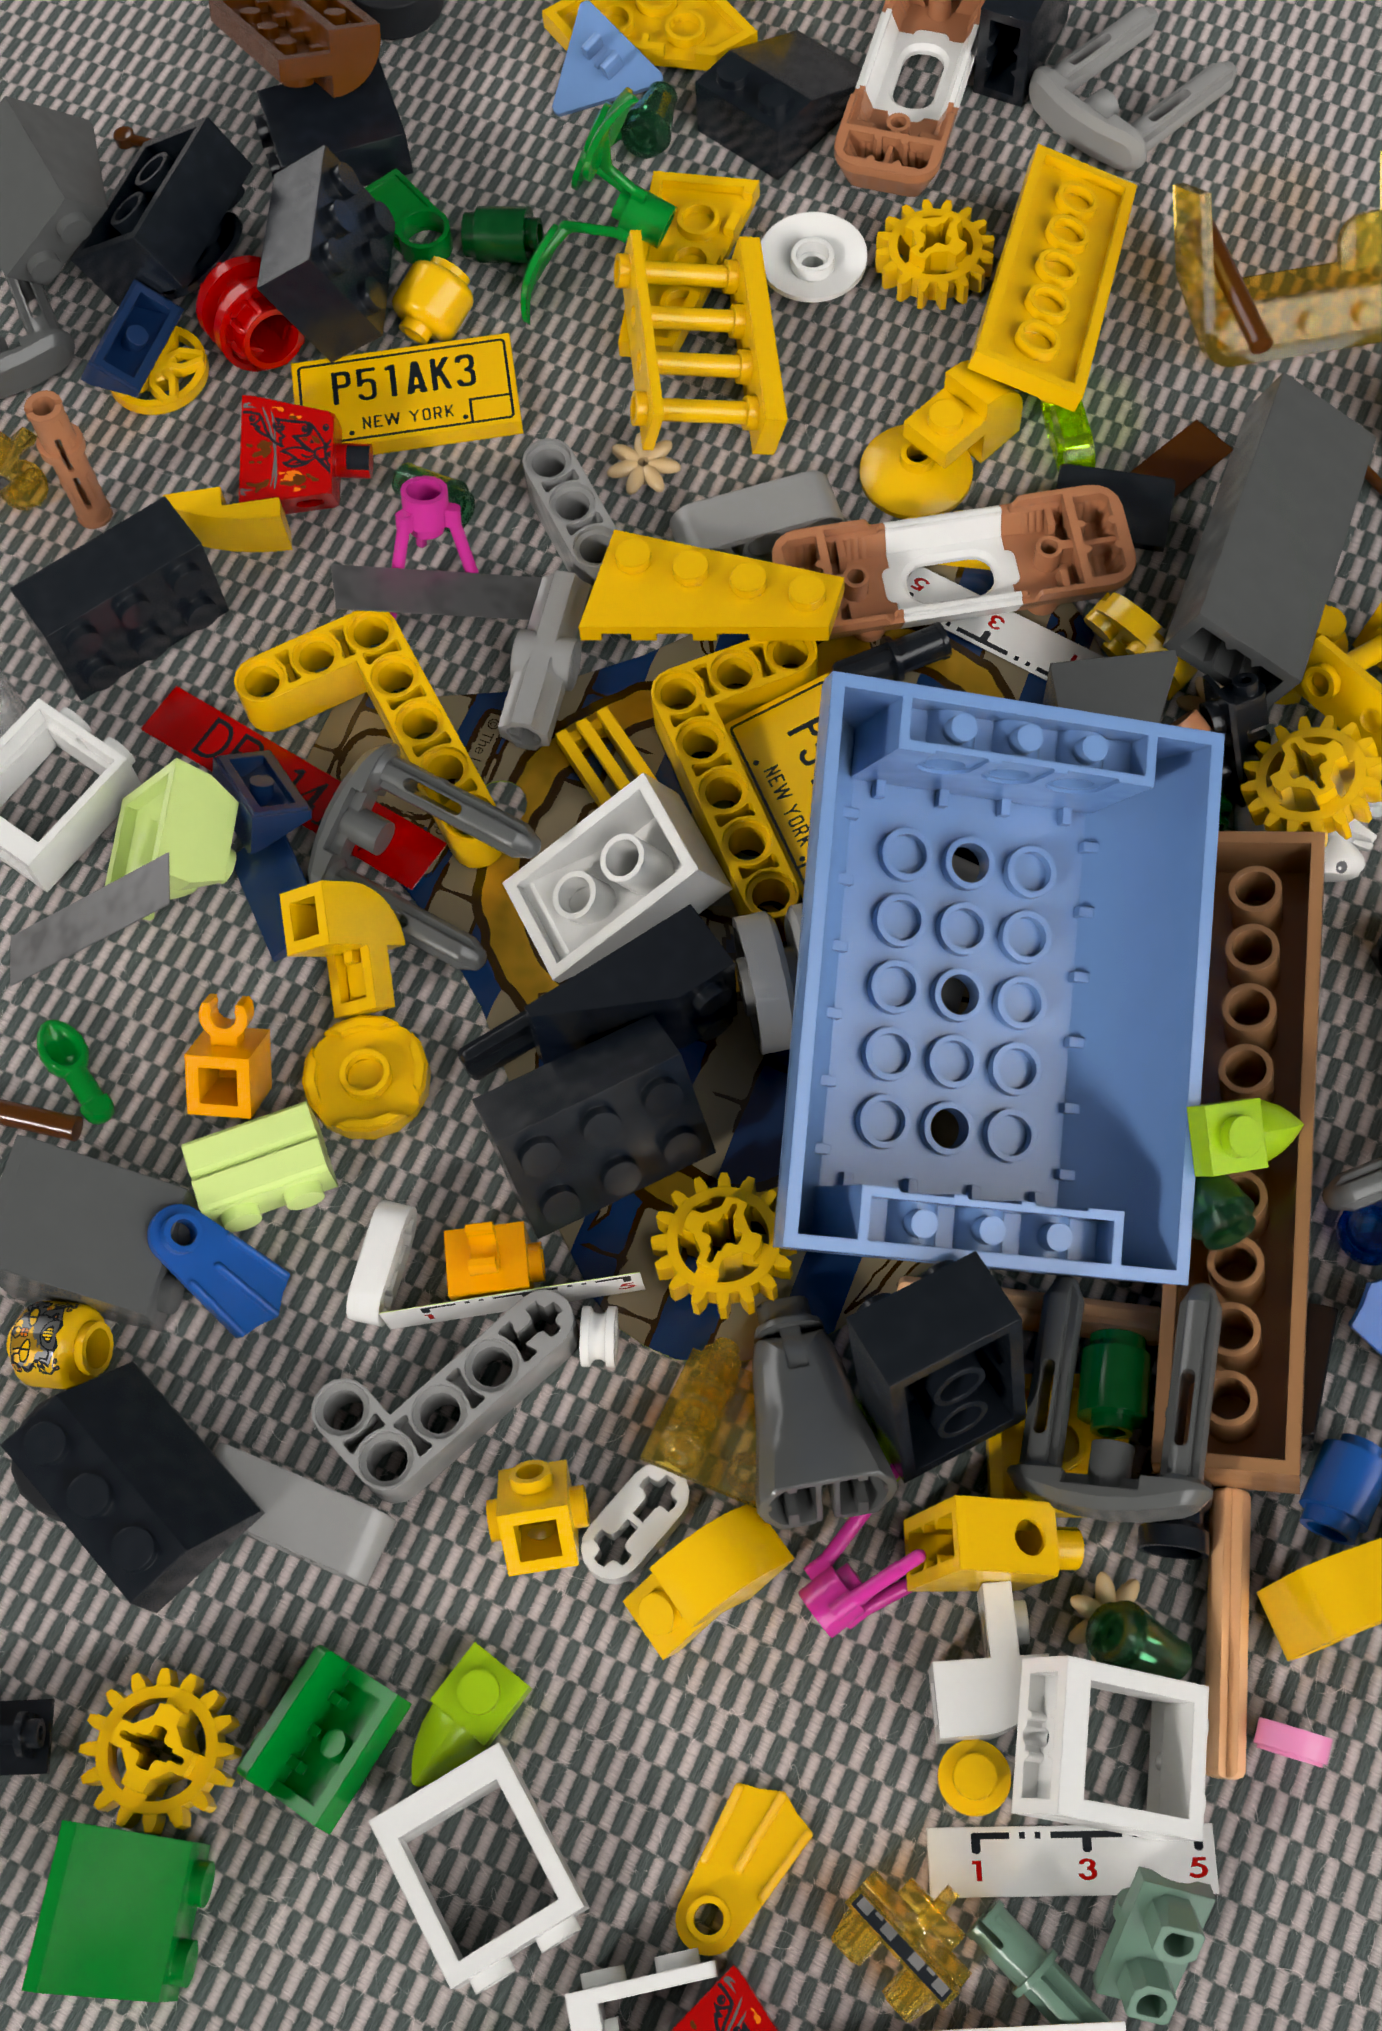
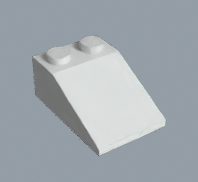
M644 772L502 883L552 980L558 983L585 970L691 904L696 912L700 914L733 889L680 795Z

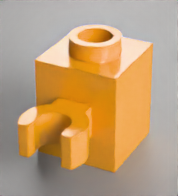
M210 993L200 1005L198 1015L204 1030L184 1054L187 1114L251 1119L272 1089L270 1029L247 1028L254 1016V1004L250 996H242L235 1005V1019H229L221 1015L218 1010L217 994Z
M493 1221L465 1224V1228L444 1231L447 1288L451 1301L534 1289L535 1282L546 1281L542 1242H531L524 1221L494 1225Z

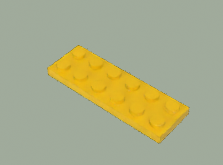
M1039 143L1037 144L1026 171L967 366L968 369L1036 396L1046 403L1055 404L1075 412L1085 393L1137 189L1136 184Z

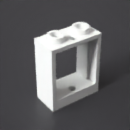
M38 698L0 738V807L57 746L100 775L39 842L0 816V859L48 892L120 813L122 799L139 787L141 782L132 767L136 761L135 758L121 743L111 737L101 741L91 734V728L74 711L63 707L58 712Z
M1069 1655L1022 1658L1011 1813L1149 1839L1203 1842V1823L1206 1808V1751L1209 1732V1686ZM1091 1688L1152 1701L1146 1811L1084 1799Z
M499 1742L368 1821L450 1989H460L470 1983L477 1995L515 1972L516 1969L510 1958L536 1942L543 1954L581 1931L575 1917L590 1909L508 1749ZM501 1787L558 1900L463 1958L407 1843Z

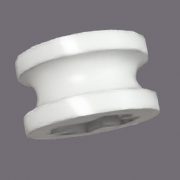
M592 1306L582 1307L579 1338L580 1364L582 1367H590L593 1361L602 1360L606 1363V1367L616 1368L619 1336L617 1306H608L607 1311L601 1314L594 1312Z

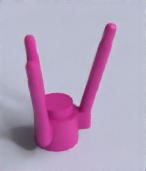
M416 476L404 482L400 489L402 510L395 514L396 538L391 568L405 569L410 533L416 537L417 546L424 548L427 545V540L441 536L445 527H447L451 531L465 573H479L462 526L461 507L458 504L449 502L447 484L433 476ZM389 612L396 619L397 613Z
M891 1463V1464H890V1467H891V1469H892V1471H893V1474H894V1476H895V1478H896V1480H897L898 1477H899V1474H898V1472L896 1471V1469H895V1467L893 1466V1464ZM872 1513L849 1517L823 1553L803 1568L812 1581L798 1591V1594L831 1638L835 1637L846 1627L851 1630L870 1614L912 1593L907 1591V1578L896 1581L926 1559L924 1550L915 1549L865 1582L860 1579L848 1563H845L836 1570L833 1567L834 1563Z

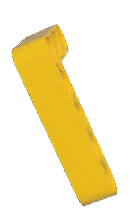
M356 610L249 658L235 672V689L247 717L255 728L264 732L284 730L367 692L391 739L400 747V756L446 780L451 778L459 779L453 785L496 807L399 625L389 612ZM382 643L379 646L369 648L371 645ZM328 667L324 671L315 672L320 668ZM402 687L407 688L402 692L391 693L395 689H399ZM274 691L268 696L260 697L267 692ZM423 733H433L428 738L414 739ZM418 783L417 788L421 794L460 814L461 805ZM433 816L453 856L460 864L468 868H483L496 862L502 855V852L470 835L463 834L459 829Z
M747 640L660 673L653 681L651 688L653 717L657 735L703 837L733 888L729 891V894L739 916L762 911L757 906L766 901H776L783 904L785 907L780 911L767 912L774 919L783 943L786 941L784 917L788 907L799 904L798 884L724 724L816 679L818 648L816 641ZM791 663L797 664L799 667L789 669L783 668L782 665ZM735 683L744 685V687L738 689H731L726 686ZM680 703L689 705L687 708L679 710L669 708L674 704ZM701 751L713 754L708 758L702 759L691 757L692 754ZM722 800L736 803L733 807L726 809L712 806L714 803ZM744 850H752L761 854L751 860H742L734 856Z

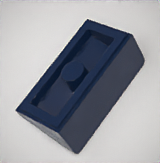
M134 279L91 356L80 380L92 386L137 397L184 309Z
M270 750L213 757L212 776L239 802L234 831L249 854H255L265 849L312 818L311 808Z
M285 835L255 854H249L245 847L236 853L234 867L274 962L288 957L279 894L308 885L289 839Z

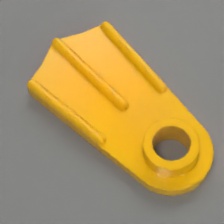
M739 1782L734 1785L676 1910V1929L680 1939L689 1949L698 1948L699 1954L704 1956L719 1955L729 1950L813 1837V1832L797 1814L786 1792L759 1789ZM704 1904L718 1906L723 1914V1925L713 1935L701 1933L695 1925V1914Z

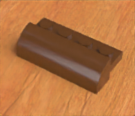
M209 0L211 21L284 86L301 88L310 86L315 81L333 98L341 97L354 91L364 83L377 62L381 44L380 23L350 0Z

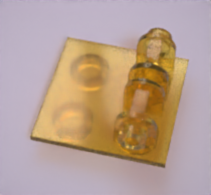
M719 1337L715 1339L714 1343L707 1344L702 1351L695 1348L692 1349L645 1445L640 1460L757 1509L755 1485L756 1417L753 1375L751 1371L741 1368V1360L738 1356L740 1352L739 1346L728 1338Z

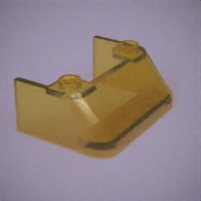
M1380 150V209L1357 213L1346 221L1338 236L1337 262L1242 277L1273 340L1269 350L1257 355L1250 351L1214 276L1211 193L1186 183L1173 184L1176 276L1200 350L1209 360L1220 366L1235 367L1382 342V150Z

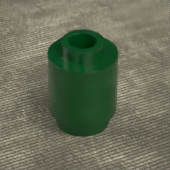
M477 206L475 212H464L462 216L461 243L464 255L466 257H476L479 263H529L533 253L544 238L542 220L540 217H534L530 206Z
M1101 1329L1091 1333L1090 1344L1082 1349L1077 1417L1082 1422L1090 1425V1432L1094 1435L1109 1439H1126L1132 1437L1133 1430L1143 1428L1148 1424L1152 1356L1146 1351V1339L1142 1335L1122 1329Z

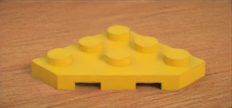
M560 0L542 10L544 28L567 51L579 5L583 1H590L654 66L708 71L729 50L758 42V31L727 0Z

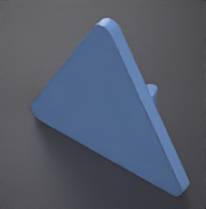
M590 1L581 2L552 105L554 113L562 117L605 104V102L615 101L626 87L633 90L632 94L635 95L662 86L664 82L662 73Z

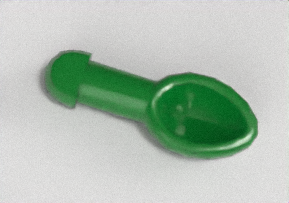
M55 1019L46 1020L40 1025L36 1036L37 1052L41 1062L49 1073L57 1078L65 1079L81 1105V1114L89 1123L93 1125L107 1123L115 1113L114 1103L109 1094L103 1093L88 1069L89 1048L83 1036L74 1027L65 1022Z

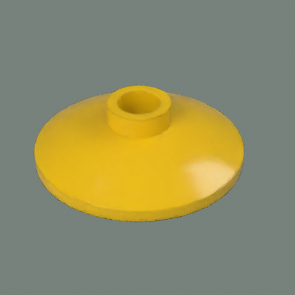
M898 425L882 432L868 444L860 461L859 477L865 495L874 506L890 516L906 519L915 515L949 513L965 499L970 490L973 479V463L968 450H966L944 469L903 437V425ZM911 460H922V462H914Z

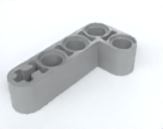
M547 1289L533 1291L520 1299L391 1415L366 1387L356 1380L342 1378L325 1384L315 1395L311 1407L312 1420L318 1431L374 1495L382 1501L389 1503L407 1502L418 1495L571 1357L577 1349L580 1338L578 1324L572 1307L567 1299L558 1292ZM543 1319L550 1325L557 1323L559 1331L550 1337L544 1331L537 1333L534 1325ZM516 1339L519 1340L524 1351L528 1348L531 1359L527 1362H524L516 1345L512 1343ZM503 1360L513 1365L511 1375L501 1385L489 1387L479 1383L481 1371L492 1361ZM354 1402L363 1404L364 1412L356 1426L342 1431L334 1429V1417L341 1407ZM451 1405L460 1409L459 1421L450 1431L437 1434L428 1430L430 1416L438 1408ZM396 1451L407 1454L408 1462L406 1469L399 1477L390 1481L377 1480L376 1469L383 1456Z

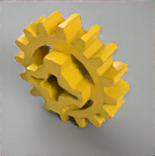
M923 199L922 210L915 212L907 204L902 206L901 220L888 216L885 219V231L878 232L876 236L875 272L882 273V287L890 289L897 286L896 300L899 302H903L910 296L916 297L917 309H923L928 300H936L939 309L946 310L947 299L952 297L962 305L967 303L969 289L981 293L984 289L985 277H991L995 239L992 235H986L987 221L981 219L971 222L972 208L967 206L959 213L952 211V200L947 199L942 204L941 209L933 208L929 199Z
M1327 715L1320 727H1311L1307 716H1302L1299 718L1298 730L1289 733L1283 726L1278 725L1274 728L1278 741L1273 745L1258 741L1254 745L1260 761L1244 762L1243 770L1248 782L1241 785V792L1248 805L1247 808L1255 826L1264 824L1266 831L1325 832L1326 847L1328 833L1337 831L1344 839L1351 838L1352 833L1349 823L1352 820L1356 819L1360 822L1369 823L1373 819L1367 802H1382V786L1380 782L1382 780V759L1378 755L1375 741L1372 737L1361 739L1358 725L1354 722L1349 723L1341 731H1338L1333 715Z
M728 1172L720 1173L718 1185L714 1188H708L701 1177H697L694 1179L695 1194L690 1198L676 1190L671 1194L673 1207L676 1211L674 1214L658 1211L656 1215L658 1229L664 1233L651 1237L653 1255L661 1257L654 1263L659 1280L672 1279L669 1284L671 1298L675 1302L690 1293L692 1295L693 1313L700 1315L709 1303L717 1304L721 1319H728L731 1304L741 1303L743 1309L749 1315L755 1313L754 1296L761 1293L773 1301L778 1297V1289L774 1277L791 1279L793 1274L792 1261L786 1256L797 1254V1250L773 1247L777 1193L771 1189L760 1197L756 1196L755 1178L750 1176L742 1182L740 1188L731 1187ZM752 1218L757 1220L764 1228L769 1238V1244L763 1242L762 1235L751 1232ZM734 1234L736 1244L726 1243L727 1239L731 1240ZM681 1246L687 1249L688 1255L698 1258L695 1273L682 1260L680 1255ZM713 1246L723 1247L721 1251H717L714 1257Z
M161 1668L156 1685L153 1686V1683L147 1676L138 1672L131 1675L133 1693L126 1696L114 1689H110L105 1693L108 1703L113 1708L107 1717L100 1714L89 1715L87 1721L100 1732L97 1741L80 1744L79 1753L94 1757L96 1766L86 1771L80 1777L82 1784L103 1786L104 1790L98 1795L93 1804L97 1810L109 1812L120 1805L116 1825L132 1829L143 1815L144 1833L161 1834L165 1826L166 1816H168L175 1828L185 1830L191 1827L190 1808L193 1806L208 1813H212L217 1809L214 1798L209 1793L214 1785L232 1788L235 1780L223 1771L222 1768L225 1760L242 1757V1749L226 1743L225 1735L233 1732L240 1726L238 1718L234 1716L217 1715V1712L222 1708L227 1699L222 1692L214 1689L200 1697L205 1679L190 1673L179 1687L177 1672L170 1668ZM160 1703L154 1715L135 1723L131 1721L143 1709ZM199 1721L205 1734V1755L200 1753L194 1733ZM144 1738L153 1742L156 1739L164 1741L168 1747L173 1749V1754L184 1759V1763L180 1764L171 1760L167 1762L159 1761L154 1754L150 1753V1748L139 1743V1739ZM118 1747L121 1748L126 1766L123 1778L120 1776L117 1765ZM185 1778L192 1781L188 1787L177 1795L165 1800L155 1801L157 1797H163L168 1785Z

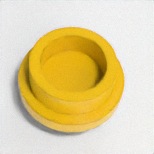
M979 1739L963 1740L951 1746L943 1755L938 1766L937 1782L942 1797L952 1809L966 1816L980 1817L994 1812L1004 1803L1011 1787V1771L1004 1755L992 1744Z

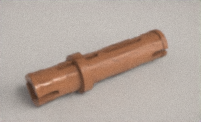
M48 390L32 394L26 400L24 410L26 417L32 423L38 436L36 447L46 463L53 466L60 484L76 512L80 525L88 529H97L105 526L111 520L113 511L109 508L111 505L106 499L97 476L84 452L86 440L81 430L70 422L58 394Z

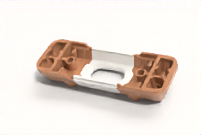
M885 0L856 88L849 97L835 138L834 157L851 185L906 197H916L924 192L940 169L976 57L981 7L985 0ZM918 54L936 57L942 62L944 69L932 103L921 109H910L898 105L893 99V93L904 62L911 56Z
M1082 485L1019 495L1012 503L937 515L878 524H869L867 520L860 519L795 529L786 532L776 540L772 548V562L844 577V594L829 640L855 636L863 642H874L879 640L886 631L1026 609L1035 615L1044 616L1054 612L1060 604L1102 598L1107 592L1111 595L1131 580L1136 567V553L1124 508L1118 495L1109 488L1100 485ZM963 560L984 562L990 567L994 577L992 588L985 594L934 603H923L916 600L910 595L907 588V578L915 569Z

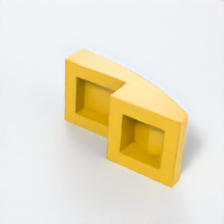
M221 487L163 495L204 547L251 553L293 550L291 530L279 497L227 504Z

